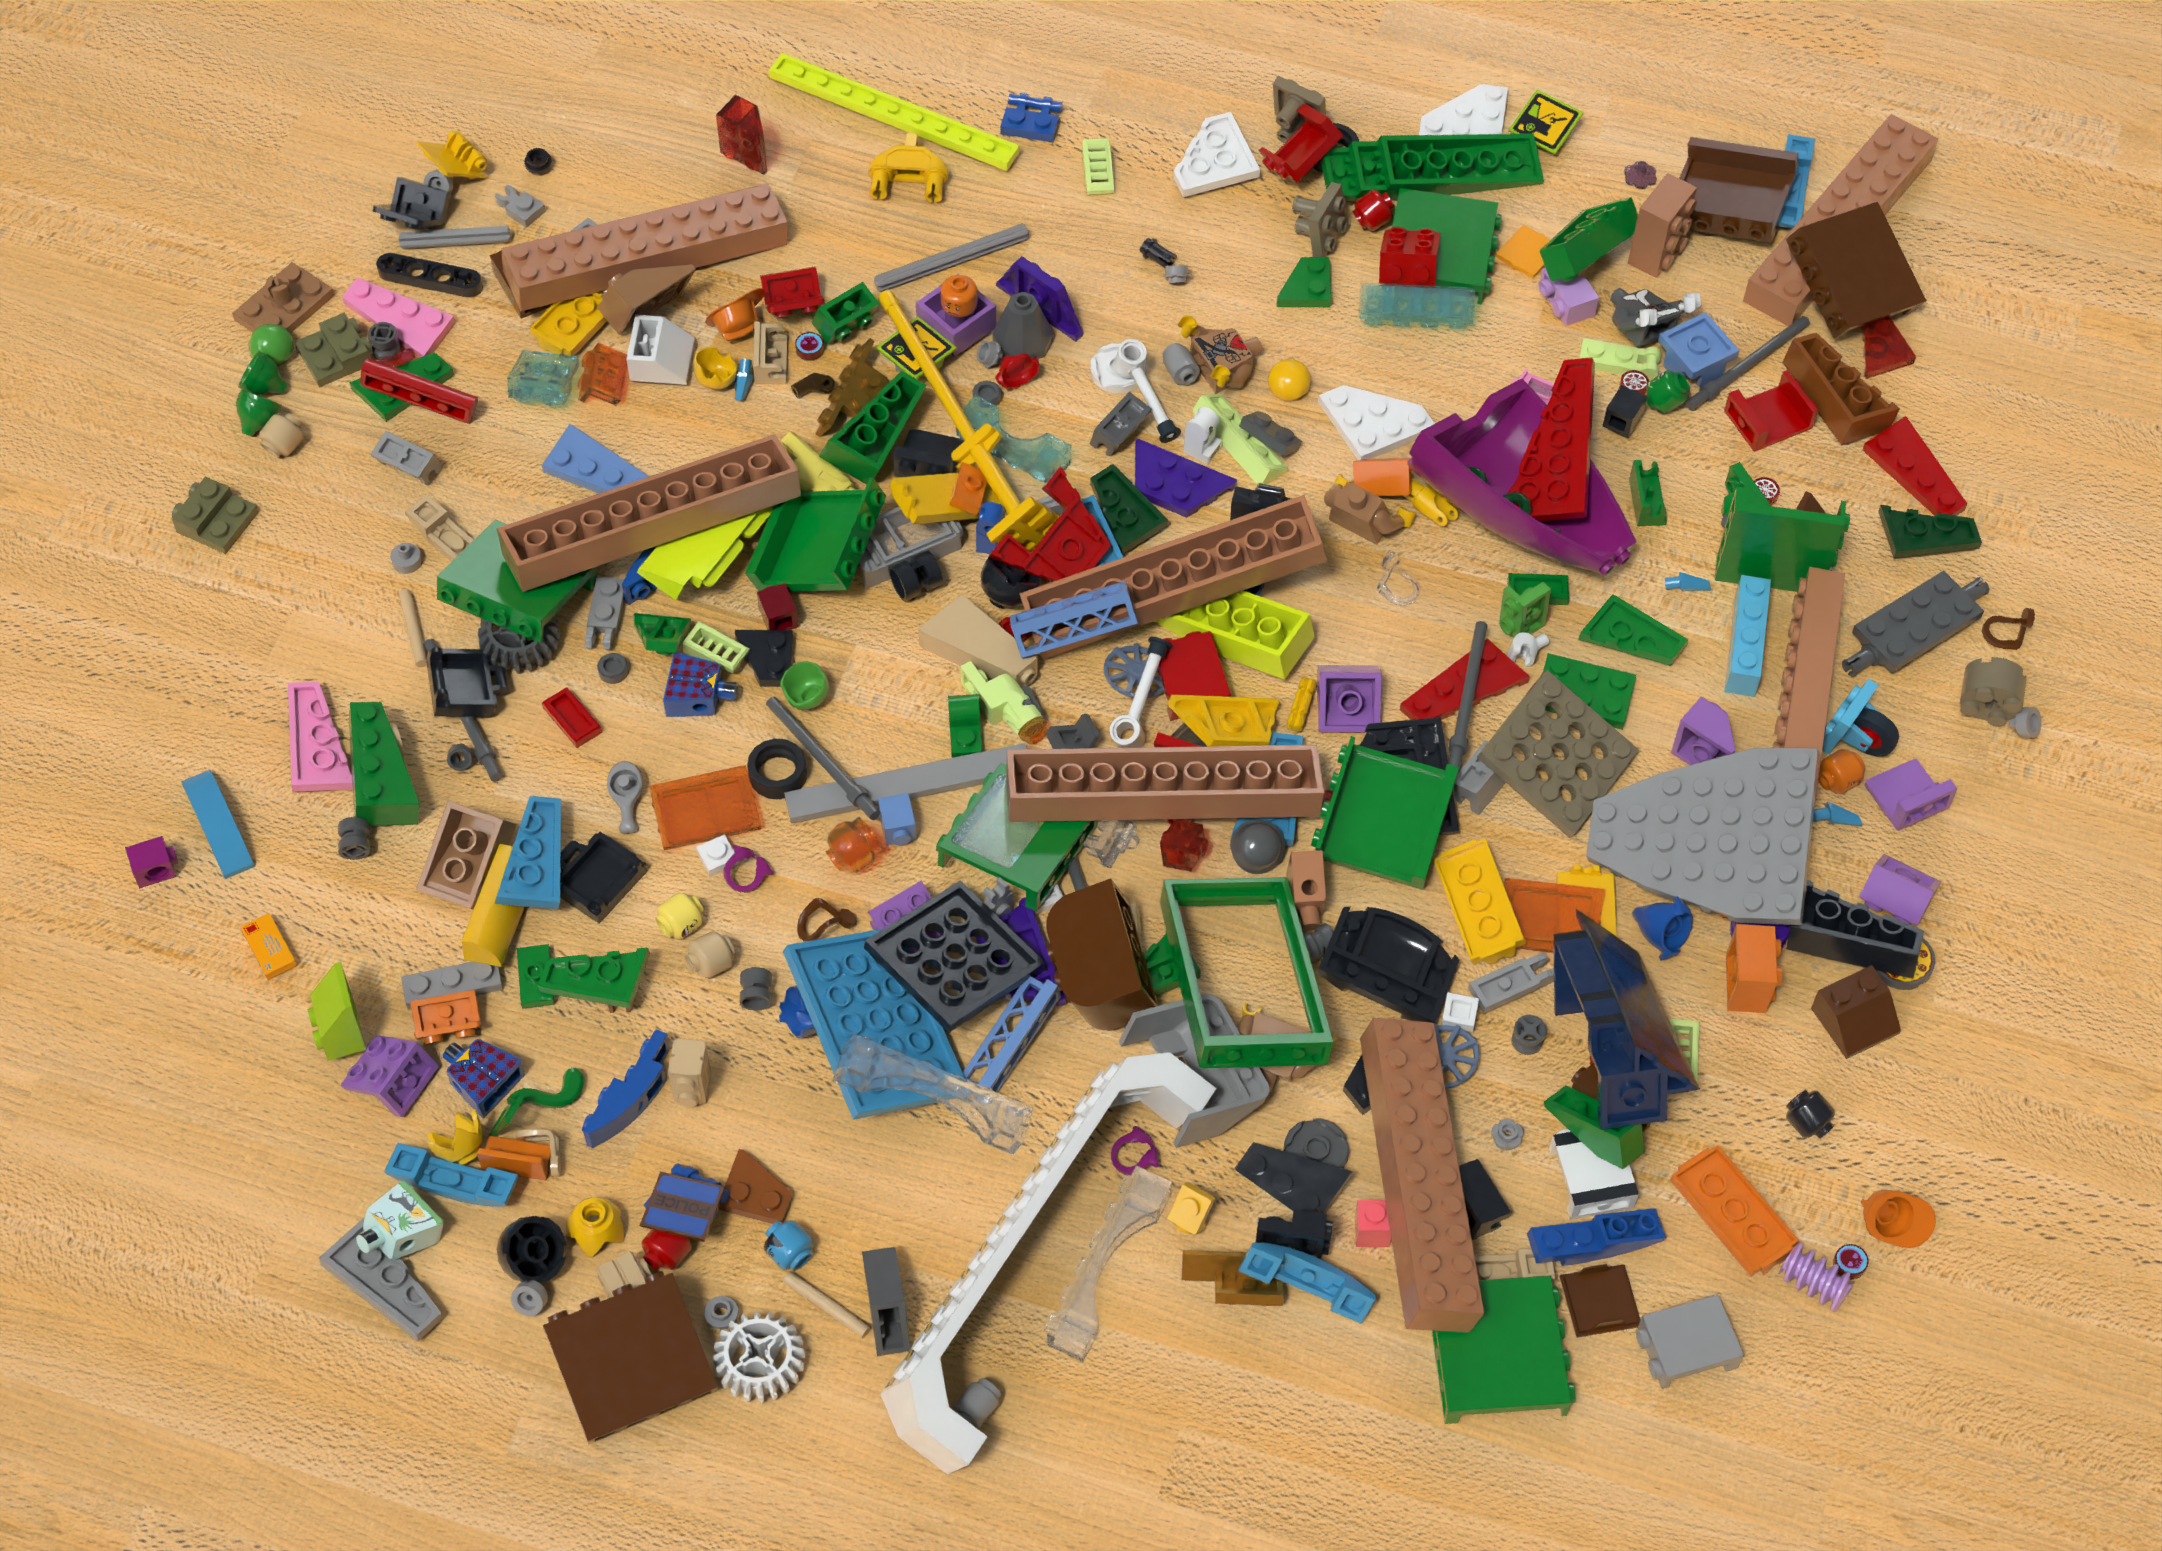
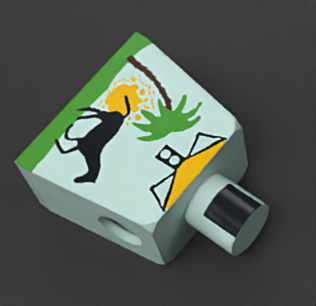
M403 1180L366 1210L363 1224L364 1232L357 1235L356 1241L364 1253L379 1247L389 1259L395 1260L439 1243L444 1221Z

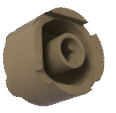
M1992 657L1991 662L1981 663L1982 658L1970 662L1964 671L1960 711L1966 716L1987 720L1992 726H2004L2006 721L2015 718L2017 713L2022 712L2027 678L2023 675L2022 667L2011 660Z

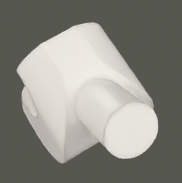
M1518 633L1511 643L1507 656L1514 663L1517 657H1521L1525 661L1524 667L1530 666L1536 658L1537 650L1548 645L1549 639L1545 634L1534 638L1529 633Z

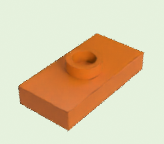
M964 462L961 463L949 503L951 506L976 516L980 510L987 480L979 468Z

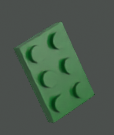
M1548 653L1543 672L1548 670L1612 727L1623 730L1636 674ZM1545 707V711L1557 714L1553 707Z

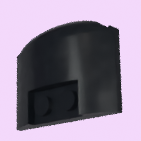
M1441 717L1370 723L1365 729L1366 735L1360 746L1442 770L1446 769L1448 759ZM1453 792L1440 835L1459 833Z
M1351 906L1343 907L1317 972L1341 991L1346 988L1401 1013L1400 1018L1435 1024L1459 963L1458 957L1454 955L1451 959L1441 946L1443 941L1438 936L1409 918L1373 907H1367L1365 911L1350 912Z

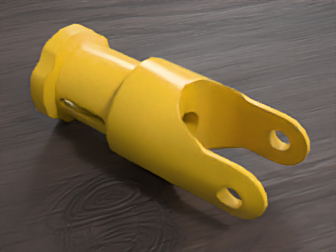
M1411 473V494L1403 496L1413 503V507L1440 526H1445L1448 519L1456 520L1459 516L1458 510L1431 487H1425L1414 479V474Z

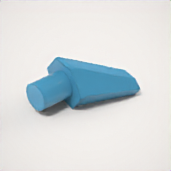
M740 359L739 372H737L735 379V400H744L754 378V375L750 374L752 360Z
M1679 572L1680 576L1665 578L1666 589L1681 588L1682 592L1711 591L1709 580Z
M1827 802L1825 808L1814 809V822L1828 820L1829 824L1862 826L1859 815L1831 802Z

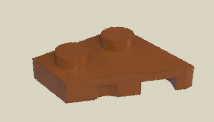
M739 1149L724 1188L729 1191V1198L724 1203L719 1202L718 1206L719 1210L770 1224H774L777 1221H781L783 1224L793 1197L792 1192L746 1151Z

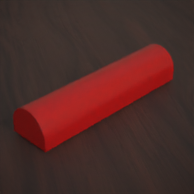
M370 358L365 360L361 368L360 385L467 424H470L478 403L477 396Z

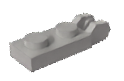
M597 577L585 634L586 648L593 649L596 634L605 633L603 637L604 649L612 650L615 634L618 635L625 601L622 587L624 579Z
M1542 952L1528 959H1520L1469 982L1468 990L1474 998H1479L1478 1005L1485 1014L1536 991L1539 987L1543 988L1554 982V968L1535 975L1533 971L1544 967L1550 960L1547 954Z

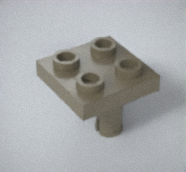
M1280 76L1276 78L1273 83L1274 114L1277 116V124L1281 126L1277 132V138L1282 143H1285L1305 123L1297 112L1302 104L1305 103L1326 115V98L1317 91H1310L1300 86L1294 80H1287Z
M1331 182L1319 201L1302 198L1301 196H1296L1293 201V213L1309 217L1299 216L1297 218L1295 232L1310 236L1313 257H1327L1329 252L1334 250L1339 235L1344 233L1347 228L1348 218L1345 217V197H1343L1341 184Z

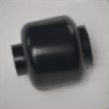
M1805 1089L1786 1105L1789 1109L1786 1119L1803 1138H1810L1816 1135L1820 1139L1834 1127L1830 1121L1835 1116V1110L1821 1093L1816 1090L1808 1092Z

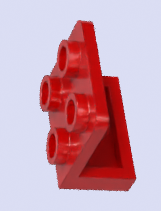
M1393 227L1385 230L1380 250L1379 283L1435 286L1440 233L1428 228L1413 231L1402 227Z
M816 266L760 275L761 286L765 290V309L769 313H773L775 317L791 315V310L799 308L803 312L817 311L819 305L825 304V299L820 293Z

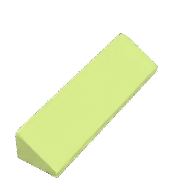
M1222 394L1200 396L1193 408V413L1196 415L1200 407H1207L1217 414L1220 422L1216 427L1215 437L1222 440V446L1257 485L1258 483L1267 484L1288 471L1287 466L1270 447L1239 427L1243 417Z

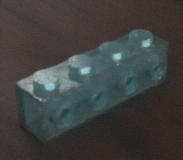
M1360 283L1358 317L1365 319L1364 324L1381 325L1382 320L1393 321L1395 326H1410V321L1421 322L1422 327H1438V323H1449V328L1465 329L1466 324H1473L1475 289L1473 287Z

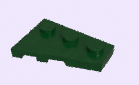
M1114 464L1090 478L1091 488L1122 555L1167 527L1168 519Z
M1880 505L1878 512L1893 558L1979 549L1982 541L1974 518L1941 513L1930 516L1918 514V510L1907 509L1906 512L1891 510V506Z

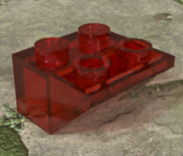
M735 94L716 114L720 153L729 159H734L744 164L750 170H755L765 175L767 173L765 142L758 106Z

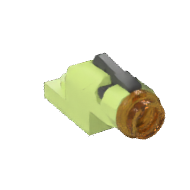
M971 661L960 666L961 684L969 695H979V708L992 726L1004 720L1018 734L1022 741H1027L1030 745L1036 744L1045 738V734L1048 731L1047 723L1029 686H1019L1016 680L1007 673L988 681L985 673L981 669L977 670Z

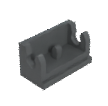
M1128 392L1095 428L1090 445L1096 449L1103 443L1107 447L1106 455H1112L1116 448L1151 412L1152 408L1131 392Z

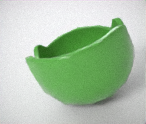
M277 324L259 326L252 333L249 341L251 358L258 351H261L273 359L277 366L289 360L294 350L292 335L285 327Z
M808 661L791 666L785 671L780 682L787 701L798 710H809L817 707L826 699L829 689L827 677L820 666Z

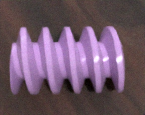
M1799 1242L1788 1255L1778 1274L1785 1270L1784 1281L1786 1283L1797 1278L1796 1289L1799 1291L1809 1285L1807 1295L1810 1298L1820 1292L1819 1303L1822 1305L1832 1299L1831 1310L1834 1313L1837 1312L1854 1283H1849L1851 1272L1847 1271L1840 1277L1837 1276L1838 1264H1834L1827 1270L1825 1268L1827 1258L1824 1256L1817 1262L1813 1261L1815 1250L1812 1249L1803 1255V1243Z

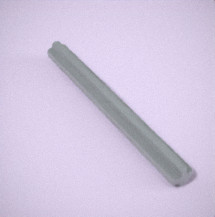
M1019 224L876 275L874 277V284L878 291L887 290L1024 241L1029 238L1028 229L1025 224Z

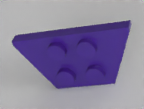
M1021 256L1003 274V277L996 282V286L1010 296L1020 292L1034 295L1048 323L1075 342L1083 336L1082 328L1065 286L1058 278L1044 272L1036 263L1030 262Z
M1137 438L1135 441V486L1152 504L1188 518L1198 512L1201 507L1215 502L1219 494L1226 490L1232 492L1237 486V479L1141 439Z
M1026 897L1022 898L1019 901L1018 907L1008 915L1004 914L1000 919L1045 962L1044 970L1033 978L1043 984L1047 979L1056 984L1053 975L1056 971L1048 956L1033 910L1025 907ZM982 937L976 938L977 944L986 942ZM992 958V961L996 964H1007L1004 958ZM1030 986L1023 997L1024 1001L1032 1002L1039 991ZM1019 987L1002 998L1012 999ZM1062 990L1060 991L1061 997L1056 1003L1059 1006L1066 1005V997Z

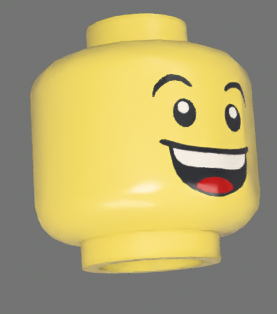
M677 893L658 906V916L655 917V921L667 938L683 939L702 925L701 913L704 911V908L695 896L688 897L684 893Z

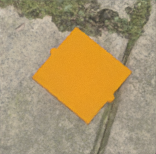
M1523 224L1501 247L1495 257L1512 266V270L1517 269L1534 279L1545 267L1539 250L1550 239L1546 238L1544 233L1539 234Z

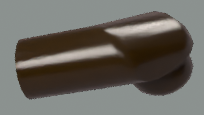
M812 373L791 385V389L797 398L809 391L826 394L833 390L835 382L829 375Z

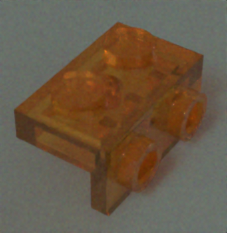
M599 342L591 352L587 351L581 363V366L584 367V373L579 378L577 389L580 390L578 401L584 403L591 395L617 406L621 401L627 371V354Z

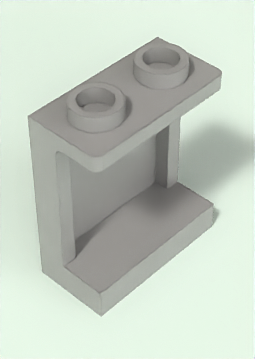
M1718 1294L1643 1315L1638 1329H1636L1638 1344L1641 1349H1646L1650 1359L1648 1366L1651 1376L1654 1380L1658 1379L1662 1389L1668 1388L1671 1381L1717 1367L1723 1366L1725 1372L1738 1369L1744 1357Z

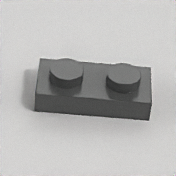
M1256 411L1243 416L1239 427L1283 457L1298 451L1302 443L1299 438L1294 436L1290 429L1281 427L1264 412Z

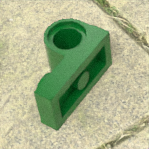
M979 695L948 696L952 758L982 752Z

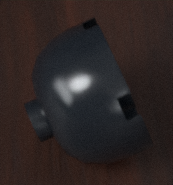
M990 556L985 561L980 574L981 587L984 593L990 598V602L994 606L1002 609L1023 606L1020 593L1037 588L1041 584V578L995 560Z
M538 1216L519 1218L506 1226L499 1237L497 1245L498 1262L503 1271L513 1280L520 1282H529L531 1280L539 1283L546 1282L556 1276L565 1263L566 1257H563L564 1246H567L566 1238L561 1228L549 1218Z

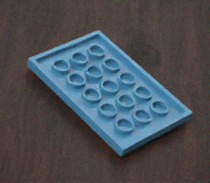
M882 929L789 944L783 950L785 959L853 1120L964 1098L970 1092L943 1027L864 949L865 940ZM907 946L902 947L904 952L910 954Z

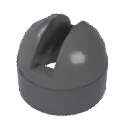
M462 743L453 745L447 754L448 765L458 771L467 769L472 763L470 748ZM458 752H462L465 760L460 761Z

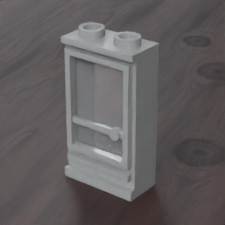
M900 507L879 515L858 564V567L862 570L865 589L889 580V566L902 560L910 562L913 555L924 550H929L936 560L960 550L963 530L958 520L913 525L911 520L905 517Z

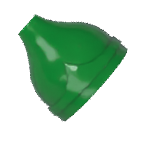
M261 351L254 355L238 384V388L256 395L283 394L287 387V383L283 380L275 361Z
M241 389L236 400V408L241 421L242 433L253 437L273 415L280 413L282 405Z

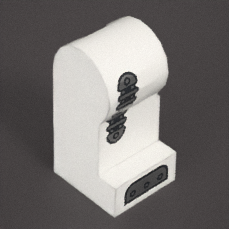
M1200 407L1197 410L1195 417L1186 424L1184 453L1207 465L1222 447V440L1215 437L1216 427L1220 422L1219 417L1210 408Z

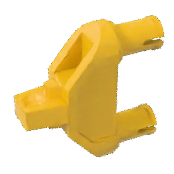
M907 133L905 145H895L872 160L868 172L872 179L869 194L873 199L877 200L878 191H881L880 200L887 197L888 181L926 183L925 199L932 203V197L935 194V203L942 199V187L948 178V170L940 158L924 146H918V134Z

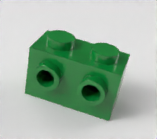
M861 282L819 307L811 323L827 344L835 340L841 342L849 337L855 328L860 327L863 329L874 320L873 315L880 303L864 282Z

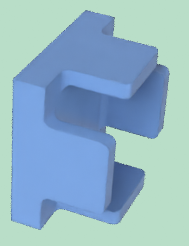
M1706 312L1661 333L1658 342L1666 351L1663 362L1665 369L1675 373L1680 372L1684 377L1687 374L1691 380L1698 377L1696 384L1699 387L1708 381L1713 382L1723 375L1726 364L1738 358L1740 351Z

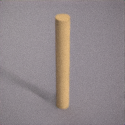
M403 589L399 591V598L417 667H425L427 665V657L411 592L409 589Z
M791 1271L786 1274L783 1279L784 1284L861 1338L867 1336L871 1328Z

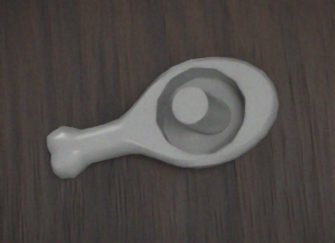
M628 761L615 764L607 778L608 792L621 810L622 822L619 830L622 834L635 833L637 830V825L633 821V807L641 794L643 786L642 775L639 769Z

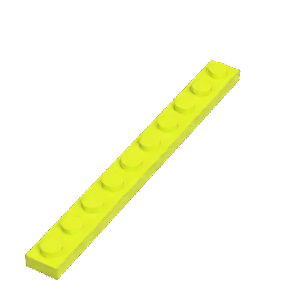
M781 53L769 69V78L908 133H916L921 138L1005 171L1010 168L1020 153V145L787 54Z

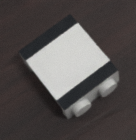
M1568 1129L1561 1130L1553 1135L1549 1151L1550 1155H1558L1570 1195L1567 1205L1570 1220L1635 1207L1639 1193L1630 1165L1621 1169L1597 1157Z

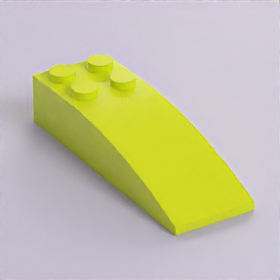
M1244 590L1154 621L1180 637H1185L1187 634L1195 631L1201 633L1210 631L1218 655L1284 680L1315 638L1309 613Z

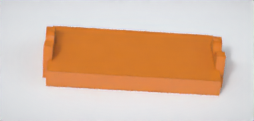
M1719 1145L1711 1150L1706 1148L1680 1165L1678 1171L1672 1174L1670 1179L1672 1184L1750 1277L1759 1271L1765 1275L1775 1265L1783 1263L1798 1244L1799 1239Z

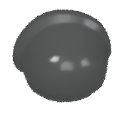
M1250 820L1238 826L1233 832L1230 848L1235 862L1242 870L1251 874H1263L1272 870L1281 861L1285 851V840L1281 831L1274 824L1264 820Z

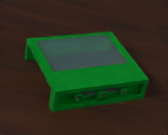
M1000 763L994 773H988L979 793H974L971 796L964 813H959L955 817L947 835L943 834L936 845L938 866L944 868L949 859L955 857L997 878L1001 877L1004 881L1025 890V907L1037 911L1097 827V821L1009 822L1005 775L1006 765Z

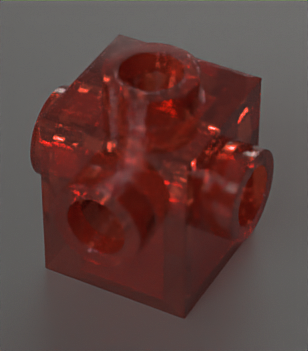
M1174 819L1168 830L1163 832L1160 841L1164 867L1192 872L1201 856H1205L1208 849V840L1204 836L1202 824Z

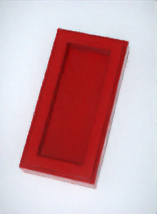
M568 687L542 702L543 709L576 748L602 733L601 726Z

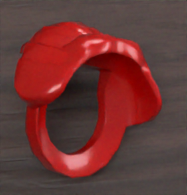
M1026 353L1003 357L995 379L998 384L1006 389H1017L1021 385L1027 384L1039 372V360L1036 357H1030Z

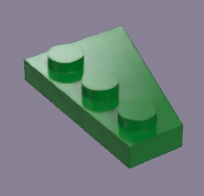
M435 352L394 366L440 384L454 376L453 368ZM360 379L349 382L351 390L386 422L412 405L411 403L360 385Z
M1614 594L1606 601L1579 635V640L1669 666L1677 659L1688 643L1687 638Z
M648 947L638 948L636 952L620 954L619 951L607 952V955L588 957L584 954L548 958L537 987L541 993L631 1009L650 952Z

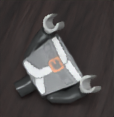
M1618 288L1610 298V301L1617 306L1612 316V321L1638 347L1657 341L1661 333L1676 327L1681 314L1693 312L1701 306L1699 293H1688L1683 295V301L1677 300L1668 303L1646 289L1628 294L1622 288Z

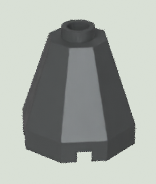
M1025 292L1011 296L992 333V341H996L1001 346L1002 358L1022 353L1029 354L1030 357L1037 356L1038 359L1046 356L1054 340V333L1034 295Z

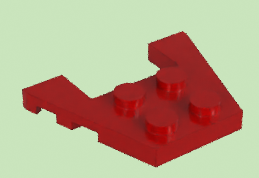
M1059 467L1041 488L1064 508V511L1031 552L1007 533L998 542L989 556L1041 579L1054 582L1094 568L1111 544L1093 515L1089 514L1076 488L1073 489L1069 483L1064 469Z

